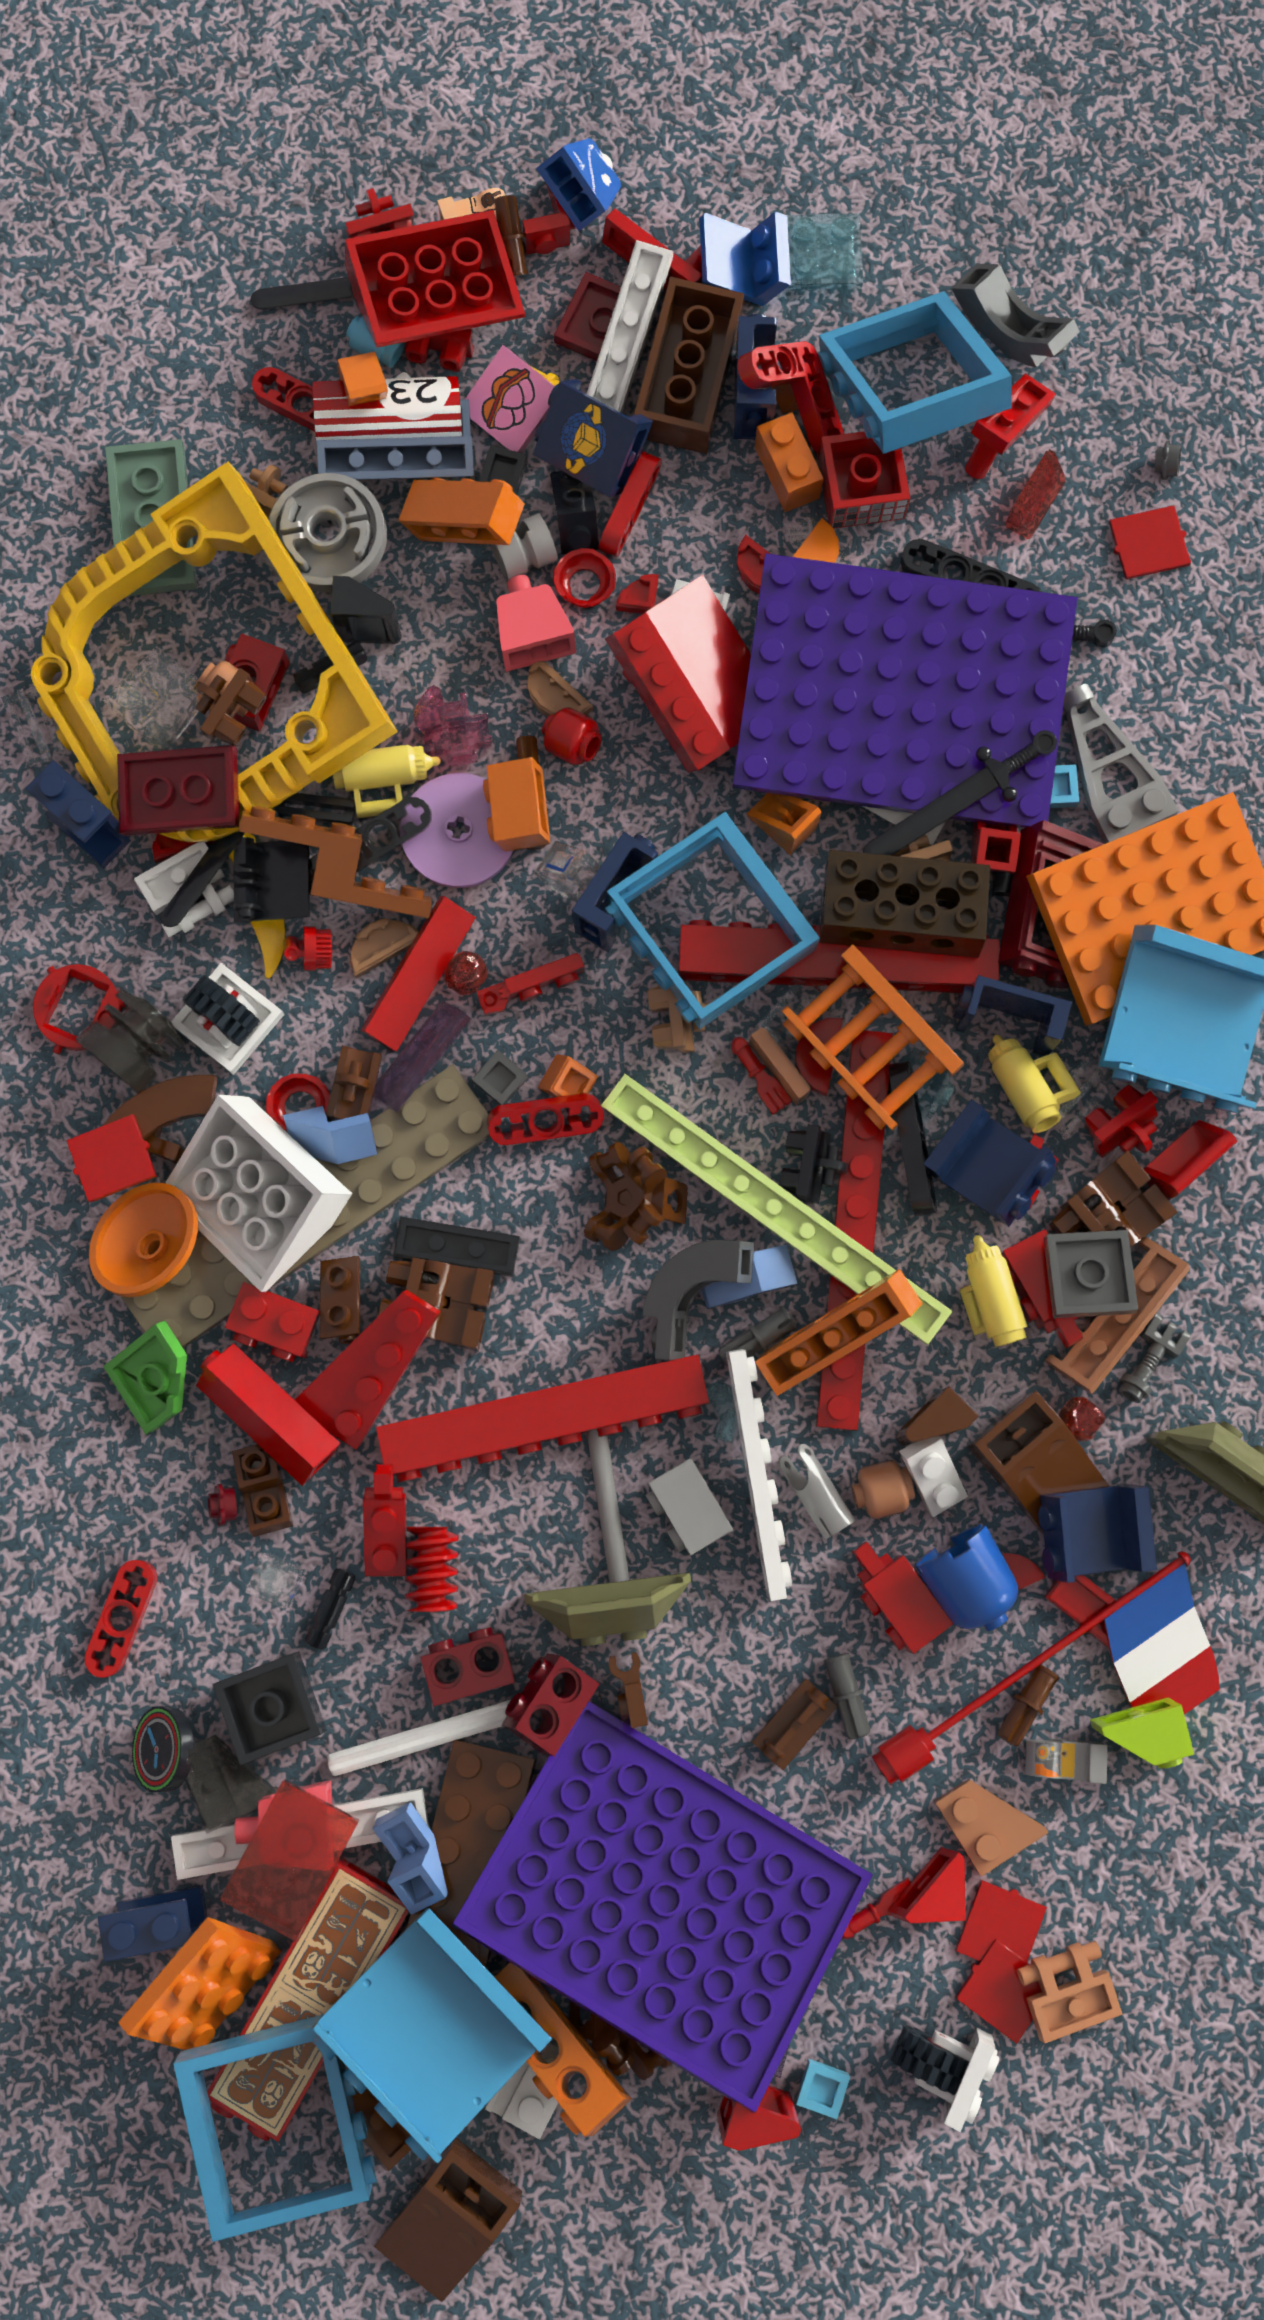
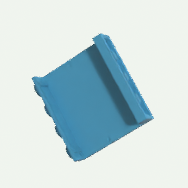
M1135 925L1098 1066L1112 1070V1078L1120 1081L1136 1083L1137 1078L1146 1080V1088L1154 1091L1170 1093L1171 1088L1181 1091L1180 1098L1188 1101L1204 1103L1205 1098L1215 1101L1214 1108L1218 1110L1238 1113L1239 1107L1256 1109L1257 1103L1246 1100V1096H1242L1241 1092L1264 1008V959L1159 925Z
M426 1908L313 2025V2030L318 2035L312 2042L330 2061L337 2055L348 2067L343 2074L344 2077L360 2094L368 2088L379 2100L374 2109L391 2127L399 2122L410 2134L405 2140L406 2144L422 2161L430 2155L438 2163L442 2159L440 2154L531 2055L536 2050L541 2052L552 2038L431 1909Z

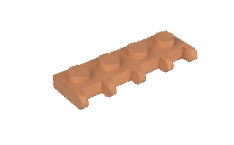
M1146 1236L1139 1240L1138 1244L1148 1252L1133 1270L1138 1311L1135 1314L1097 1316L1085 1332L1080 1330L1083 1339L1072 1347L1062 1361L1052 1354H1049L1045 1359V1362L1091 1395L1190 1270L1187 1262Z

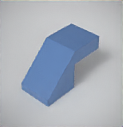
M323 1106L283 1115L287 1133L316 1159L341 1164L377 1155L368 1113L332 1122H327Z
M787 1244L753 1253L751 1283L722 1281L704 1288L702 1294L706 1309L740 1302L757 1294L798 1284Z
M409 1802L377 1818L372 1829L396 1861L387 1882L412 1915L445 1899L448 1892L435 1836L412 1803Z

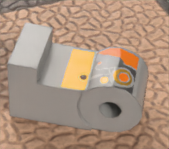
M1027 1739L1025 1775L1107 1784L1108 1745L1098 1741Z

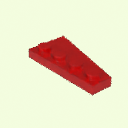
M406 1289L295 1401L329 1433L357 1450L363 1444L441 1311Z

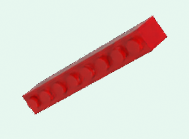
M707 920L689 921V925H681L678 975L683 981L740 983L794 945L778 923L770 924L768 928H752V924L747 922H731L728 924V927L712 926V922ZM820 925L811 926L817 935L820 936ZM986 934V941L978 958L855 946L882 976L899 991L962 993L964 986H971L978 975L999 981L998 958L1000 939H989L988 934ZM818 943L817 949L767 984L828 987L843 973L842 968L846 963L841 955L850 946ZM862 982L859 986H856L854 984L851 987L856 989H870L864 982Z
M697 1354L376 1427L383 1464H393V1476H396L397 1482L400 1483L422 1478L420 1470L437 1467L438 1474L461 1469V1461L477 1457L478 1465L502 1459V1451L517 1448L518 1455L538 1452L542 1450L541 1443L557 1439L558 1446L583 1441L581 1434L592 1430H597L598 1437L623 1432L621 1424L637 1421L638 1428L663 1423L661 1415L677 1412L678 1419L702 1414L701 1406L708 1405L709 1398L699 1355Z

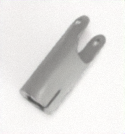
M800 1444L798 1446V1454L807 1467L808 1480L799 1474L787 1456L779 1458V1466L824 1540L856 1520L811 1448L806 1444Z

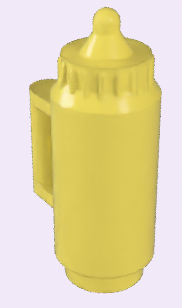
M400 745L375 748L333 774L336 789L345 788L346 792L354 791L357 818L374 817L403 800L401 785L414 784L418 780H425L427 778V771L433 766H438L441 760L437 756L431 757L425 754L422 746ZM395 787L396 798L362 802L360 790Z
M995 1035L993 1037L995 1046L988 1053V1058L992 1063V1071L1024 1126L1030 1127L1033 1133H1041L1052 1128L1061 1120L1059 1104L1070 1101L1081 1093L1058 1053H1051L1033 1060L1027 1049L1023 1048L1016 1039L1003 1040L1000 1035ZM1048 1068L1060 1088V1092L1052 1093L1040 1070Z
M976 1235L973 1238V1252L966 1255L967 1274L971 1285L959 1289L973 1334L976 1336L986 1333L988 1339H993L995 1347L1026 1339L1027 1336L1024 1328L1028 1326L1007 1261L1001 1255L999 1247H989L983 1241L982 1236Z

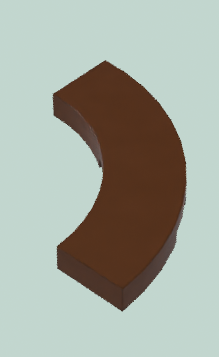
M198 1074L181 1076L152 1085L122 1104L102 1126L133 1114L137 1120L143 1140H145L163 1126L167 1127L170 1124L189 1118L205 1117L215 1101L218 1078L215 1075Z

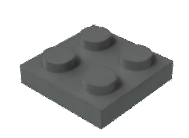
M1128 1230L1047 1234L1043 1238L1053 1318L1135 1314L1138 1311Z

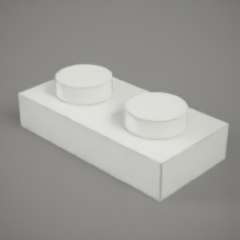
M940 1436L914 1442L899 1451L924 1506L932 1517L937 1516L968 1497Z

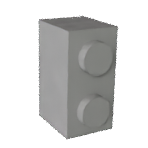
M692 1458L648 1483L651 1492L645 1496L656 1515L659 1516L665 1513L673 1526L666 1532L678 1552L686 1549L691 1556L734 1530Z

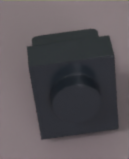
M563 471L550 473L557 513L561 554H567L580 548L599 550L596 508L592 488Z

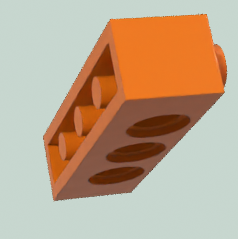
M898 1269L770 1347L755 1363L776 1396L911 1317L923 1303L902 1271Z
M509 1963L495 1976V1979L519 2004L525 2002L529 2005L532 2013L531 2017L550 2037L557 2041L559 2046L558 2056L551 2063L546 2062L541 2052L537 2050L526 2061L536 2073L532 2080L547 2099L554 2097L564 2110L560 2113V2117L575 2135L581 2132L584 2137L594 2136L632 2098L539 1980ZM576 2072H580L587 2082L585 2093L578 2099L571 2095L568 2088L569 2079Z

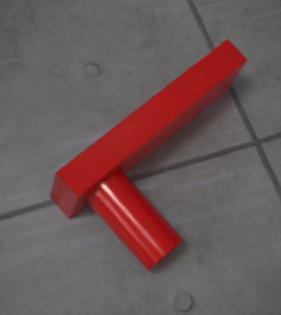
M616 208L606 216L602 243L628 263L630 262L636 240L668 249ZM701 245L685 261L673 253L671 266L663 287L665 291L667 290L670 277L696 283L702 282Z
M1025 373L1012 386L1010 409L976 421L971 434L978 438L979 441L965 465L967 474L975 479H983L997 454L1000 453L1002 455L1051 405L1056 393Z

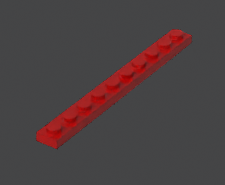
M863 1030L851 1042L848 1071L851 1074L855 1072L893 1037V1033ZM891 1060L863 1085L864 1089L878 1104L888 1096V1067ZM846 1094L840 1161L847 1163L849 1166L847 1174H839L834 1226L874 1253L885 1126L880 1130L864 1113L869 1106L859 1095L852 1100ZM832 1275L829 1277L826 1313L857 1295ZM865 1344L821 1370L816 1427L858 1431Z

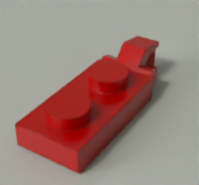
M575 953L504 979V982L477 991L481 1008L485 1016L504 1012L512 998L519 997L520 1002H524L542 995L541 988L556 983L557 988L574 984L580 980L578 974L585 972V966L580 954Z
M376 1464L374 1487H365L363 1497L365 1576L407 1575L406 1493H403V1487H393V1464Z

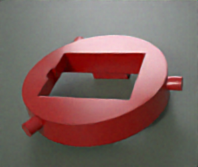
M81 964L67 965L59 969H55L54 966L47 969L49 975L41 982L35 993L33 1014L40 1031L55 1044L52 1052L60 1055L63 1048L82 1051L102 1044L117 1028L122 1008L130 1006L129 999L121 1000L119 992L112 981L94 967ZM71 977L87 983V981L93 983L94 987L106 992L84 1039L48 1024Z

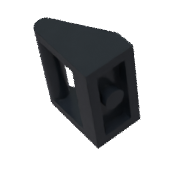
M333 576L331 616L336 631L343 642L353 643L358 641L359 643L397 644L400 642L402 635L395 607L391 601L349 576Z

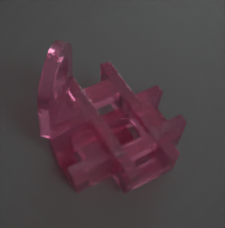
M433 685L422 695L413 714L415 726L420 729L424 736V753L431 757L447 755L449 767L478 762L476 750L491 747L493 741L492 735H489L488 713L469 716L466 693H459V701L444 703L440 688ZM464 717L462 720L447 722V719ZM470 751V754L453 757V754Z

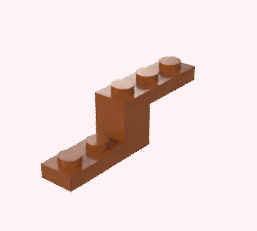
M252 806L251 812L243 810L239 827L240 832L318 847L310 895L429 918L432 901L430 896L424 895V889L409 885H402L401 891L385 888L386 882L368 877H363L362 882L355 881L362 845V834L355 833L354 826L332 822L331 828L315 825L316 819L292 814L291 820L275 817V810L259 806Z

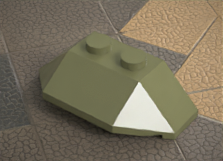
M1221 1421L1220 1424L1212 1422L1154 1432L1148 1435L1146 1438L1147 1442L1264 1523L1263 1447L1255 1445L1252 1448L1241 1440L1243 1434L1237 1428L1224 1421Z
M686 1572L621 1582L525 1593L524 1598L527 1605L570 1639H581V1646L606 1643L605 1635L622 1633L623 1641L647 1638V1630L657 1627L689 1585L691 1577L690 1573Z

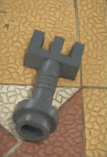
M1159 1313L1153 1316L1140 1335L1141 1338L1151 1344L1144 1358H1142L1133 1375L1125 1373L1119 1381L1121 1385L1119 1393L1135 1403H1140L1142 1399H1147L1152 1392L1147 1382L1163 1355L1166 1353L1173 1359L1177 1358L1191 1337L1190 1333L1183 1330L1177 1336L1176 1341H1172L1170 1338L1175 1332L1177 1325L1171 1321L1167 1323L1162 1333L1157 1331L1163 1319V1316Z

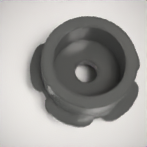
M1166 441L1164 448H1157L1155 472H1162L1163 480H1166L1167 476L1178 477L1181 445H1172L1170 441Z

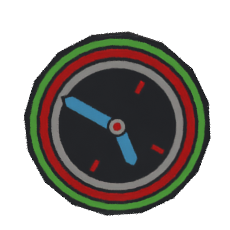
M170 1706L152 1707L143 1714L136 1726L132 1742V1762L138 1781L149 1792H173L183 1784L190 1772L192 1762H187L188 1751L194 1750V1736L190 1722L184 1712L178 1708H171Z

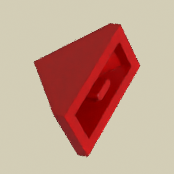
M940 1847L890 1907L888 1912L893 1917L910 1924L966 1921L965 1858L957 1851Z

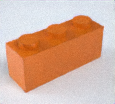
M433 477L431 480L414 479L398 521L420 541L510 545L525 503L513 492L511 485L498 479H493L491 482H478L468 478H462L460 481H447L437 477Z

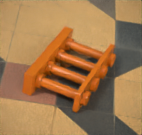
M852 944L841 955L846 963L842 968L843 973L798 1015L786 1006L782 1013L788 1019L782 1024L797 1041L805 1037L815 1047L809 1054L825 1071L832 1066L842 1076L837 1084L852 1100L859 1095L867 1103L869 1108L864 1113L880 1130L887 1125L893 1131L898 1124L890 1117L892 1113L937 1072L941 1075L946 1070L953 1076L964 1066V1062ZM864 982L874 993L869 997L871 1002L826 1044H823L808 1027L854 984L859 986ZM891 1011L901 1022L896 1027L898 1032L851 1074L835 1056L882 1013L886 1016ZM919 1041L929 1052L924 1057L926 1061L878 1104L864 1089L863 1085L909 1043L914 1045Z

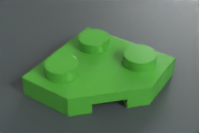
M166 1321L152 1326L103 1366L145 1435L155 1432L182 1411L187 1354Z

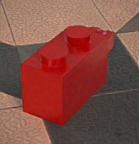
M1044 1229L1003 1250L1001 1255L1007 1261L1015 1289L1021 1298L1019 1301L1025 1319L1028 1322L1034 1321L1038 1329L1043 1327L1047 1334L1055 1331L1066 1349L1080 1342L1083 1339V1335L1075 1322V1319L1079 1317L1053 1318L1043 1240L1049 1233Z
M867 1541L852 1550V1553L864 1569L857 1574L862 1582L859 1585L865 1591L859 1597L874 1617L880 1613L890 1627L884 1631L898 1651L905 1647L909 1653L915 1654L953 1625V1622L948 1618L904 1555H898L892 1560L888 1553H885L879 1558Z

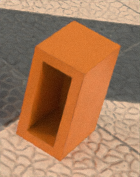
M793 412L757 426L754 447L784 512L820 499L824 478Z
M533 757L486 765L488 779L483 780V791L486 801L491 805L492 817L487 818V830L490 839L505 852L551 844L542 767Z

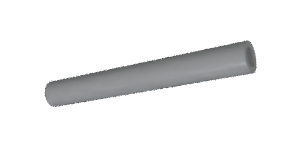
M597 1430L587 1432L609 1583L627 1581L630 1578L608 1436L598 1437Z

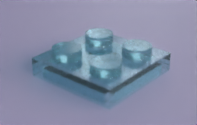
M860 213L786 215L791 285L787 288V291L862 290L863 269Z

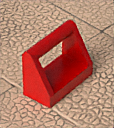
M1198 1120L1143 1168L1151 1178L1146 1183L1149 1187L1156 1184L1165 1197L1171 1200L1187 1188L1238 1141L1230 1131Z
M768 2086L755 2113L739 2103L733 2102L724 2095L722 2096L717 2118L723 2146L741 2151L794 2139L801 2133L792 2096L785 2090Z

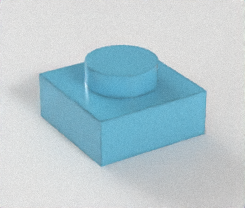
M1076 765L1055 766L1050 808L1077 807L1079 804Z
M808 2058L796 2095V2105L837 2119L850 2080L849 2073Z

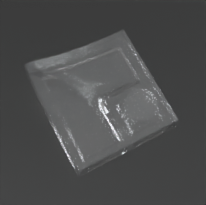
M156 646L103 701L107 707L157 751L167 750L180 737L199 712L195 709L198 704V692L194 689L198 678Z

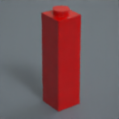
M234 1343L222 1353L215 1350L201 1364L200 1368L203 1370V1373L196 1387L301 1486L308 1482L330 1461L341 1443Z

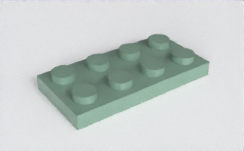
M182 439L105 447L114 547L121 540L124 541L135 534L134 532L140 527L144 528L154 521L150 515L152 512L188 489L185 446ZM193 537L189 539L187 548L193 546ZM182 560L128 596L197 589L196 569Z

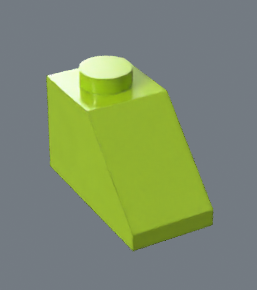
M1164 1698L1090 1719L1093 1729L1150 1764L1157 1765L1158 1768L1178 1766L1182 1763V1758L1194 1755L1182 1705L1170 1698Z

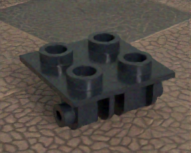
M250 837L238 838V844L234 846V922L310 917L309 845L284 840L254 843V839Z

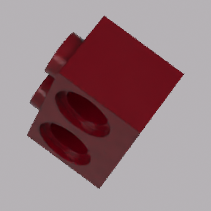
M492 1627L468 1633L470 1641L454 1646L451 1638L428 1645L430 1653L421 1656L420 1659L433 1707L516 1682L503 1632L494 1634ZM492 1647L497 1651L499 1664L495 1669L484 1670L479 1667L476 1655L480 1648ZM451 1659L458 1665L459 1674L455 1681L444 1682L438 1677L436 1667L440 1660Z
M547 1653L545 1657H540L531 1667L528 1673L530 1680L522 1693H517L508 1703L505 1710L507 1717L503 1721L502 1726L540 1753L555 1757L599 1686V1683L561 1655ZM561 1673L564 1677L565 1685L563 1690L556 1695L552 1684L554 1678ZM539 1709L542 1714V1723L537 1730L532 1731L529 1720L532 1713Z

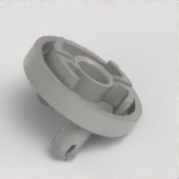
M320 473L300 479L280 495L269 517V522L298 567L305 572L310 568L308 573L301 572V574L313 591L331 592L332 594L333 576H349L361 583L376 569L386 548L387 527L377 499L362 483L342 474ZM347 500H348L350 503H352V505L356 508L355 510H354V508L347 502ZM300 508V511H299L298 514H297L296 520H295V522H293V521H294V518H295V515H296L298 509ZM328 520H331L333 527L340 523L338 535L330 541H319L312 535L314 528L319 523L327 528H330ZM371 537H373L372 544L367 555V550L371 541Z

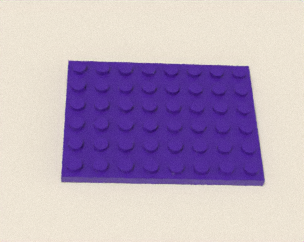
M765 553L732 788L915 813L986 767L983 762L976 758V751L979 747H988L992 753L991 758L1002 762L1011 755H1014V753H1017V751L1024 749L1025 746L1033 741L1034 736L1038 732L1048 730L1057 739V746L1053 753L1046 757L1039 756L1009 775V786L1017 790V798L1013 802H1006L1002 798V790L998 787L950 818L971 822H986V824L1006 827L1015 826L1020 829L1030 827L1042 820L1048 822L1078 597Z
M589 1701L555 1757L549 1755L451 1926L728 2099L739 2103L755 2113L873 1874Z

